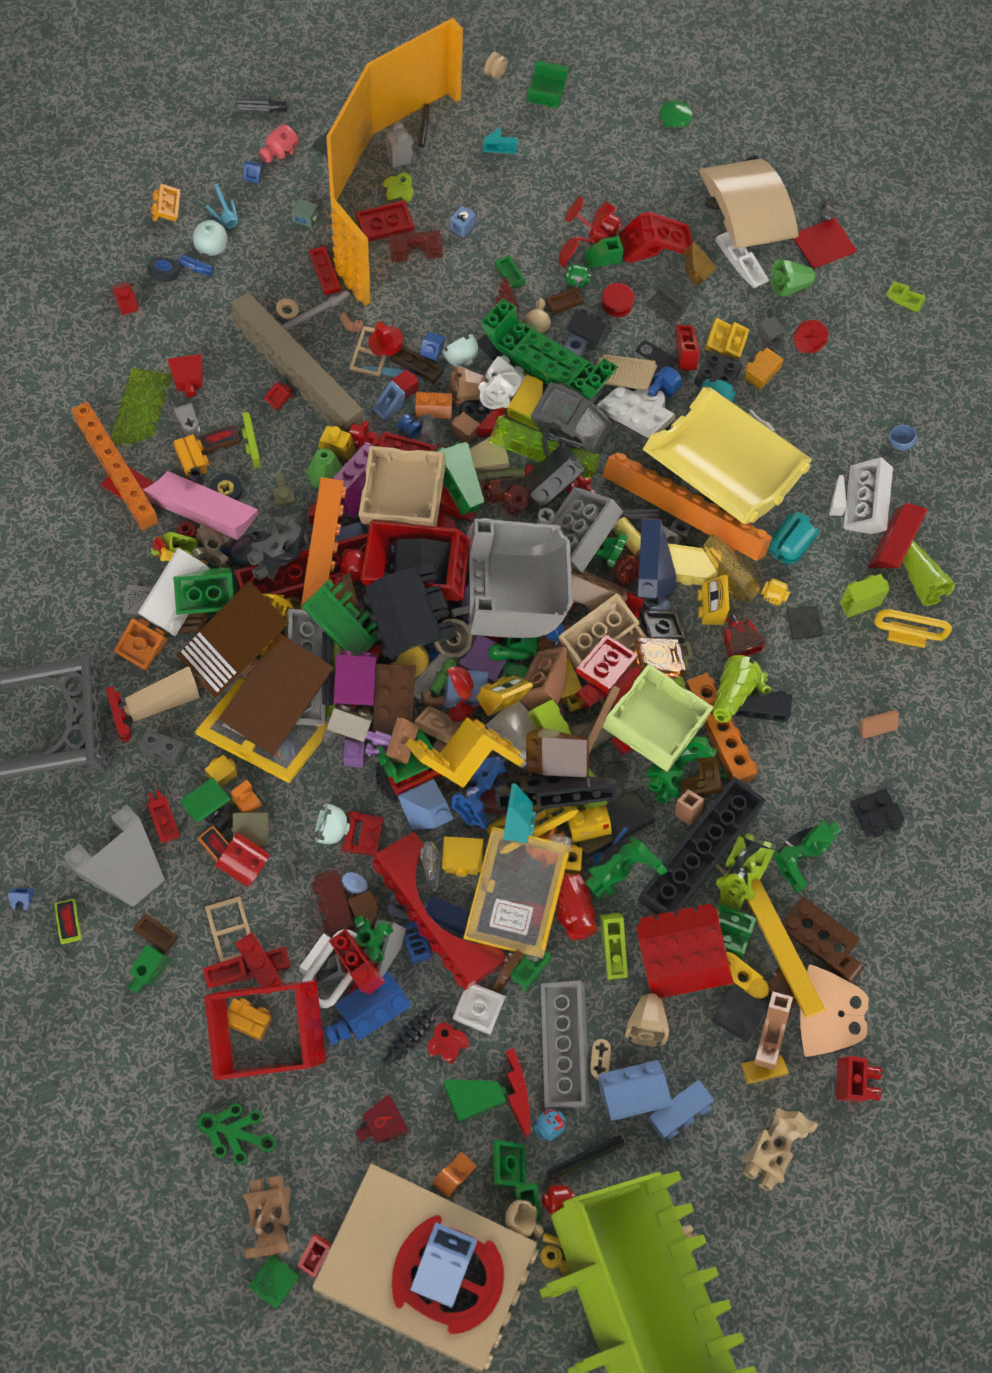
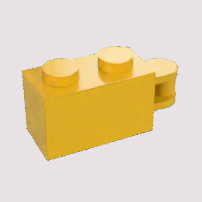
M567 658L565 687L559 703L560 705L566 704L569 712H573L583 708V705L574 695L582 687L570 659Z

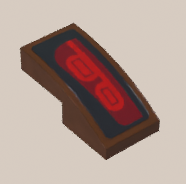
M235 425L219 428L199 436L206 454L221 447L227 449L242 442Z

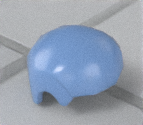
M900 424L889 433L890 444L895 449L901 451L911 449L917 439L915 429L908 425Z

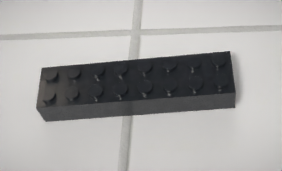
M734 776L664 863L663 866L668 872L663 875L657 872L640 893L638 901L657 916L673 911L675 916H677L678 910H682L736 842L739 835L743 833L762 809L766 799Z

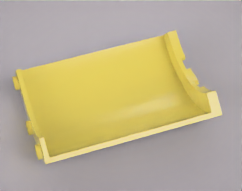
M710 387L702 388L689 407L691 411L685 417L681 416L671 425L672 429L669 431L664 429L661 432L651 434L643 448L645 452L744 524L754 523L775 505H780L784 496L795 485L802 474L808 472L812 458Z

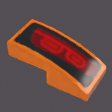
M211 826L198 837V841L216 862L229 844L214 826Z

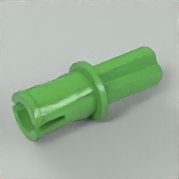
M448 658L440 672L436 673L437 677L429 687L431 692L436 695L440 694L448 677L446 670L457 666L455 660Z

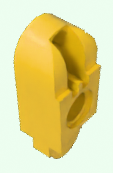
M726 952L734 984L753 997L763 1000L769 993L767 982L736 955ZM738 975H744L747 978V982H741L738 979Z

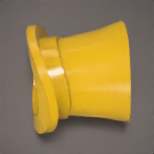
M420 646L397 656L396 662L390 664L416 665L415 678H417L427 669L429 655L427 650Z

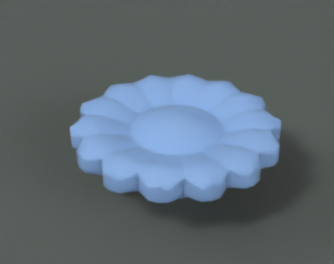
M353 872L343 875L341 882L347 891L356 894L367 891V880L363 876Z

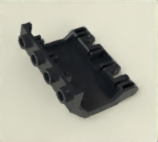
M423 538L397 539L391 542L387 549L389 561L386 573L392 574L412 567L432 564L437 579L429 583L446 585L451 544ZM445 600L450 614L440 618V620H460V616L452 617L451 610L460 608V606L450 605L448 600Z
M432 564L412 567L385 575L365 587V594L362 595L366 606L369 605L371 611L369 612L370 621L376 625L375 635L377 640L382 643L381 652L383 658H387L389 664L396 662L397 656L410 649L433 642H443L458 636L455 627H453V621L437 623V619L444 618L450 613L440 585L425 589L424 584L437 579Z

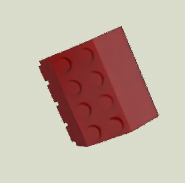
M712 903L698 906L697 912H695L694 907L678 910V916H675L673 911L659 914L658 920H655L654 916L640 918L641 924H637L638 939L651 993L656 994L659 998H665L734 983L720 927L717 907L713 908Z

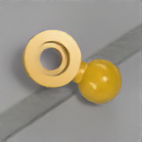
M549 1245L542 1250L541 1261L545 1267L549 1269L559 1267L564 1277L571 1274L567 1260H563L562 1252L557 1246ZM549 1253L556 1255L553 1260L547 1258Z

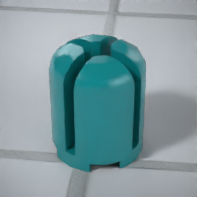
M797 511L795 514L789 513L772 534L768 550L776 560H781L782 563L787 565L797 563L818 537L819 529L818 527L816 529L809 522L810 518Z

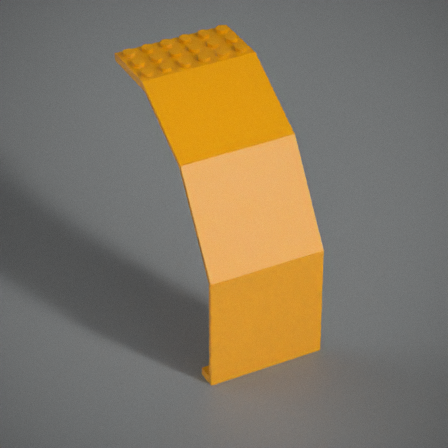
M454 18L367 63L326 136L331 198L330 216L332 218L331 228L333 230L332 239L334 242V271L339 278L342 277L345 286L354 292L357 301H361L364 306L371 303L368 238L339 205L337 199L373 134L423 108L424 104H430L446 94L455 102L461 100L463 28Z

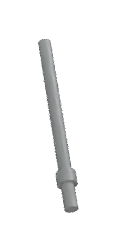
M345 290L336 296L332 295L327 298V301L281 326L288 330L321 311L338 305L340 301L349 297L350 294Z

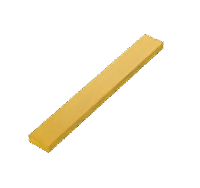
M755 878L751 882L754 897L752 900L746 899L805 1018L825 1012V1007L760 879Z

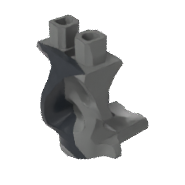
M277 516L273 522L278 533L275 532L268 539L251 544L253 551L247 555V558L251 564H258V567L252 570L255 578L259 580L265 577L274 579L282 566L301 556V549L308 544V537L292 517L285 520ZM287 542L286 548L283 549V544Z

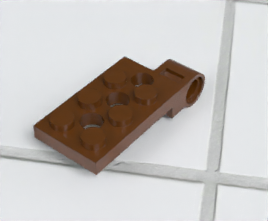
M803 896L782 921L788 936L826 963V968L834 974L853 983L864 970L863 965L850 955V952L860 942V938ZM809 920L813 926L811 928H804L801 922ZM825 932L829 938L825 941L820 940L818 934ZM841 944L845 947V951L838 953L835 951L834 946Z

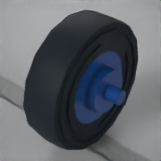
M154 257L148 262L147 272L155 280L170 282L178 277L179 266L170 258Z

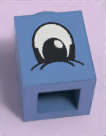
M461 206L450 218V230L464 238L475 225L476 214L472 210Z

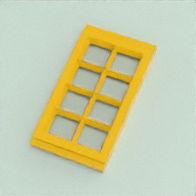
M537 805L533 806L532 811L537 810ZM575 805L542 809V812L535 815L533 836L538 837L575 817L579 812ZM561 808L564 809V812L555 817L551 815ZM506 816L488 825L489 827L486 828L489 836L492 827L500 829L505 827ZM546 816L549 818L548 821L540 824L539 826L536 823L537 821L543 819ZM500 840L498 850L501 855L507 854L522 845Z

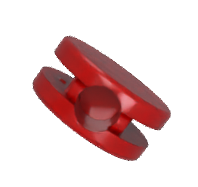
M623 283L608 285L603 291L601 306L605 313L612 317H623L631 312L634 304V292Z

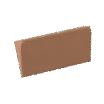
M893 710L863 718L858 725L862 738L897 730L899 712L898 710Z

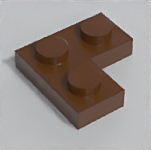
M716 755L697 759L699 776L681 780L683 794L688 789L700 797L723 791Z

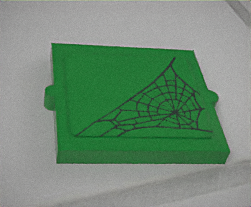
M271 1255L248 1287L260 1296V1300H265L277 1309L300 1276L288 1268L287 1263L283 1264Z

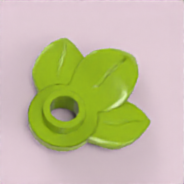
M400 173L397 176L386 178L382 186L387 188L388 201H393L399 197L405 200V203L411 201L414 191L411 187L412 178L408 173Z

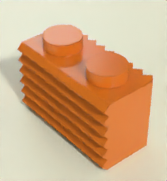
M417 392L415 417L451 419L452 394Z

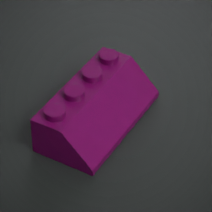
M366 442L332 478L344 481L343 487H346L345 498H341L340 505H344L343 512L352 518L360 510L362 491L366 483L369 448L373 446L369 442Z

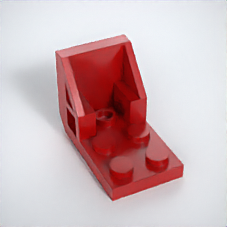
M652 212L639 214L618 233L623 247L624 262L627 263L654 257L664 248L685 255V249L692 244L688 224Z

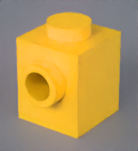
M222 755L221 757L214 758L209 766L205 768V772L209 779L214 778L220 787H223L237 776V765L231 758L227 759Z

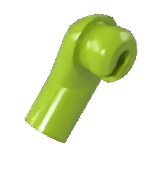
M762 672L761 679L755 686V689L763 694L771 692L770 686L764 683L768 681V678H766L768 674L766 672Z

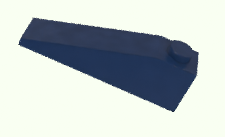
M642 518L638 597L658 598L675 593L676 572L661 519Z

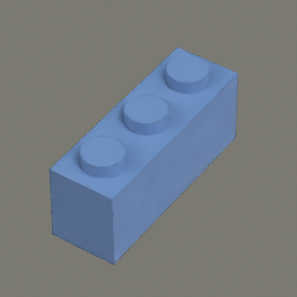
M698 1080L671 1100V1107L658 1109L648 1117L647 1121L661 1140H664L666 1137L671 1140L679 1133L678 1128L682 1125L688 1127L696 1121L694 1117L697 1114L701 1113L704 1115L711 1110V1104L714 1099L700 1080Z

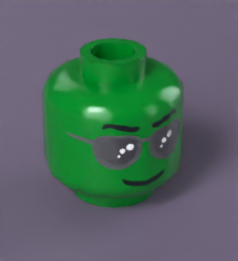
M573 263L567 267L564 279L567 280V284L570 286L583 288L585 284H589L591 274L588 273L587 266Z

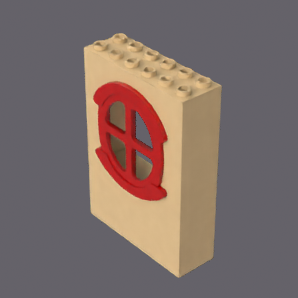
M371 1164L312 1288L315 1292L481 1373L483 1368L488 1369L492 1361L491 1349L492 1347L497 1348L503 1334L499 1333L501 1326H507L512 1314L508 1311L510 1305H516L521 1293L517 1290L519 1284L524 1285L530 1272L526 1269L528 1263H534L539 1250L535 1248L537 1242ZM436 1223L477 1239L474 1252L479 1256L485 1267L487 1280L486 1284L482 1287L468 1280H462L460 1286L477 1294L479 1297L478 1302L473 1307L462 1312H442L439 1308L440 1302L433 1300L431 1304H426L416 1292L411 1291V1269L415 1265L420 1266L422 1258L419 1257V1252L428 1244Z

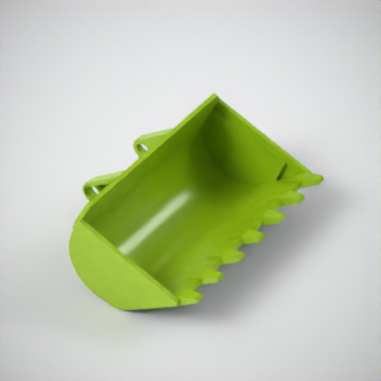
M661 1171L571 1198L563 1202L564 1208L551 1215L571 1274L548 1283L547 1287L540 1289L542 1299L550 1296L554 1298L577 1289L600 1352L575 1363L574 1367L567 1369L568 1373H586L601 1366H605L607 1373H757L755 1366L739 1370L735 1367L729 1350L745 1340L742 1333L724 1336L720 1328L717 1316L732 1307L729 1299L715 1303L710 1302L704 1284L719 1276L716 1267L698 1270L692 1251L706 1244L704 1235H699L686 1239L679 1221L681 1218L694 1212L691 1203L674 1207L667 1190L668 1187L682 1180L679 1171L662 1175Z

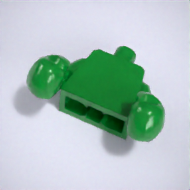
M507 637V647H502L499 643L491 645L487 651L488 657L493 661L528 659L538 652V637Z

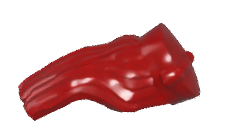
M566 873L563 877L557 901V919L566 929L565 933L573 941L584 940L593 936L597 932L598 927L594 921L595 911L584 880L578 873L576 875Z

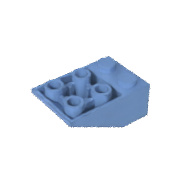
M436 1223L411 1291L452 1307L475 1249L477 1239Z

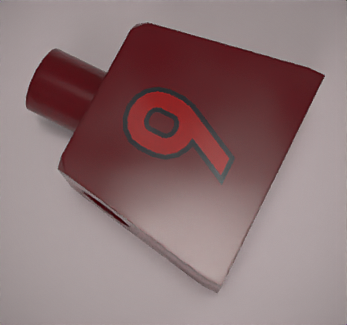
M390 1094L362 1115L366 1125L355 1130L360 1142L372 1136L376 1145L409 1133Z

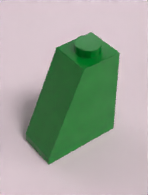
M448 1079L443 1081L444 1089L459 1124L505 1105V1098H508L504 1086L500 1087L498 1081Z

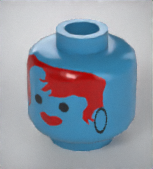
M548 1109L536 1117L535 1125L533 1126L535 1133L541 1140L552 1141L565 1131L564 1123L566 1119L560 1111L556 1112L554 1109Z

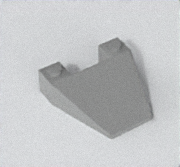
M125 805L111 817L114 825L122 832L119 836L93 857L80 844L76 845L63 857L80 878L135 907L165 882V879L140 818L128 805Z

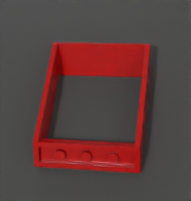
M376 520L370 521L361 581L368 586L384 576L389 537L400 539L423 538L451 544L446 585L426 583L424 584L425 589L440 585L445 600L459 601L463 599L470 539L459 529Z
M317 980L222 991L204 996L213 1080L307 1069L326 1063ZM295 989L303 1061L234 1070L226 998Z

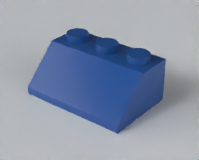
M388 971L383 976L385 983L370 995L357 988L334 1004L354 1037L359 1041L412 1006Z

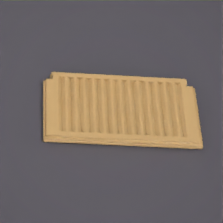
M606 354L599 358L597 365L605 358L619 366L605 383L606 385L648 390L657 368L656 362L651 360Z

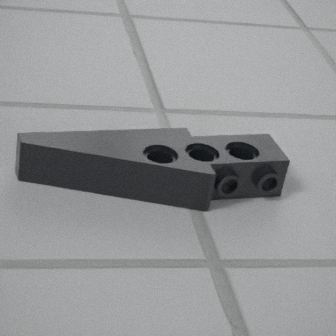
M531 772L532 776L494 780L493 782L497 811L508 809L512 783L516 784L532 801L533 806L537 805V810L617 800L615 779L550 776Z

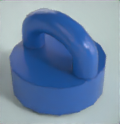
M560 623L555 630L546 634L547 639L554 642L559 641L558 636L564 633L563 625Z

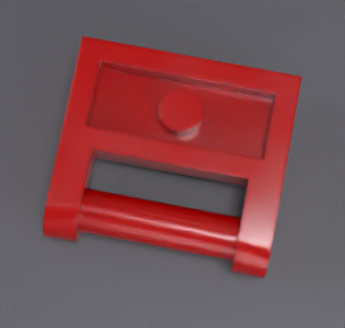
M354 811L348 812L347 818L349 819L348 823L350 826L341 850L349 853L375 856L378 853L384 818L360 814ZM359 821L362 822L358 846L353 845L356 823Z

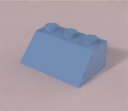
M659 1060L598 1074L600 1094L611 1121L672 1106L665 1074Z

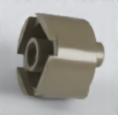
M459 619L442 620L438 624L453 621V627H455L458 636L454 638L455 642L449 640L433 642L434 648L440 654L448 657L464 655L470 649L472 643L469 626Z

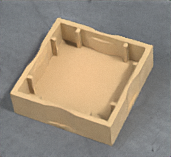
M370 446L366 466V483L362 491L359 510L361 523L370 525V521L376 520L437 527L446 466L444 452L404 451L396 448Z

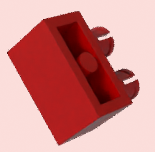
M855 1056L838 1058L836 1100L851 1103L863 1102L866 1099L880 1101L882 1095L877 1093H882L881 1088L868 1087L867 1078L880 1080L882 1074L877 1072H882V1068L868 1066L867 1058Z

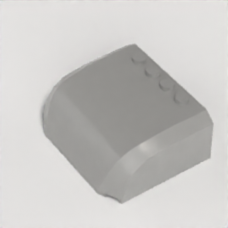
M474 519L469 542L470 635L510 638L539 637L552 632L560 625L570 610L573 601L570 541L567 536L564 537L559 525Z

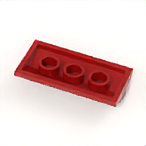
M905 503L895 510L887 530L884 532L868 564L869 568H900L927 512L925 507Z

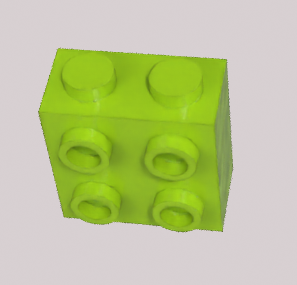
M881 574L876 576L869 575L863 581L849 583L840 600V604L847 617L849 618L881 606L889 591V584Z

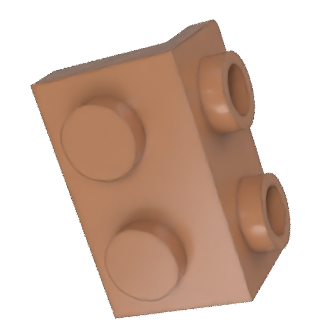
M397 718L386 755L391 757L395 763L407 764L411 750L406 746V742L409 738L415 740L419 726L404 718Z

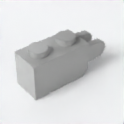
M401 122L394 124L393 132L388 133L386 136L387 157L392 168L411 163V156H413V149L411 147L413 138L411 134L407 133L406 128H404Z

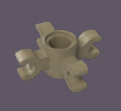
M204 527L197 529L198 534L195 537L203 544V547L192 550V556L199 561L202 558L215 560L218 568L227 567L225 562L228 561V558L225 554H222L220 549L229 547L231 545L230 541L233 538L223 535L219 539L216 536H209Z

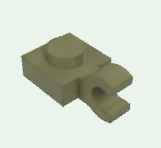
M283 473L275 474L278 487L273 488L277 507L295 504L291 485L285 486Z
M690 642L671 644L673 663H679L681 677L689 676L690 668L688 662L693 661Z

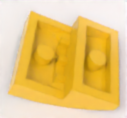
M715 318L704 349L730 358L739 359L750 329L736 322L730 325Z

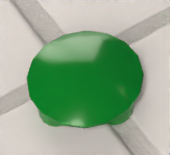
M673 100L663 104L660 108V117L666 127H687L692 119V111L686 103Z

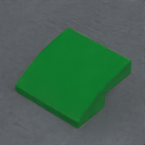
M718 904L717 910L726 952L733 953L742 958L752 934L756 918Z

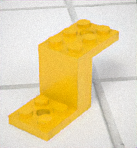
M468 717L441 753L434 748L429 750L428 746L421 740L416 742L409 738L406 742V746L420 762L463 788L492 749L518 766H521L525 761L519 755L521 751L514 747L511 741L505 737L500 738L499 734L493 729L489 728L488 730L484 728L485 725L479 720L475 719V721H472Z

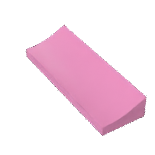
M169 471L154 484L143 489L149 502L236 540L240 539L259 515L258 509Z

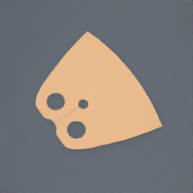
M809 964L807 973L825 1007V1012L805 1018L800 1009L801 1037L805 1057L833 1052L859 1043L867 1036V1022L864 1019V1015L868 1010V996L859 987L843 978ZM853 996H858L862 1001L858 1009H854L850 1005V999ZM840 1010L844 1011L845 1014L842 1018L838 1016ZM851 1022L859 1023L861 1027L859 1034L853 1035L850 1033L849 1025Z

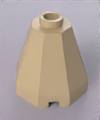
M647 993L641 996L626 1027L625 1037L627 1039L629 1036L632 1037V1042L635 1044L655 1047L657 1042H661V1045H665L668 1039L669 1027L662 999L654 993Z

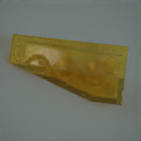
M712 534L702 549L720 576L728 575V590L734 599L752 602L761 590L758 573L750 560L718 536Z

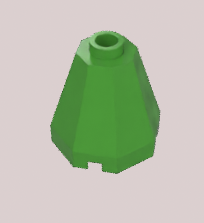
M776 259L771 268L774 278H771L770 282L775 295H791L811 286L815 280V273L812 268L789 260Z
M322 448L317 450L306 470V475L311 486L319 488L321 477L332 479L342 469L343 465L332 450Z

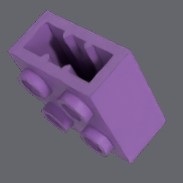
M477 635L475 640L472 639L467 655L461 657L459 665L470 671L488 672L487 683L492 685L501 678L505 663L509 662L510 659L491 660L488 657L487 651L496 642Z

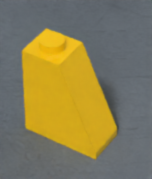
M526 375L507 408V416L539 430L540 428L535 426L530 415L542 397L543 381L537 377Z

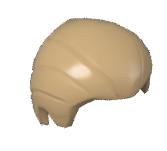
M540 298L536 301V308L525 315L523 323L544 334L550 329L551 320L549 315L543 311L545 301Z
M517 1200L508 1207L505 1213V1223L509 1230L524 1237H530L531 1234L535 1237H541L543 1234V1227L536 1224V1208L531 1206L530 1202Z

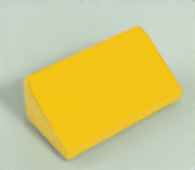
M778 1055L775 1070L755 1065V1060L741 1063L746 1084L778 1078L788 1074V1069L782 1055Z

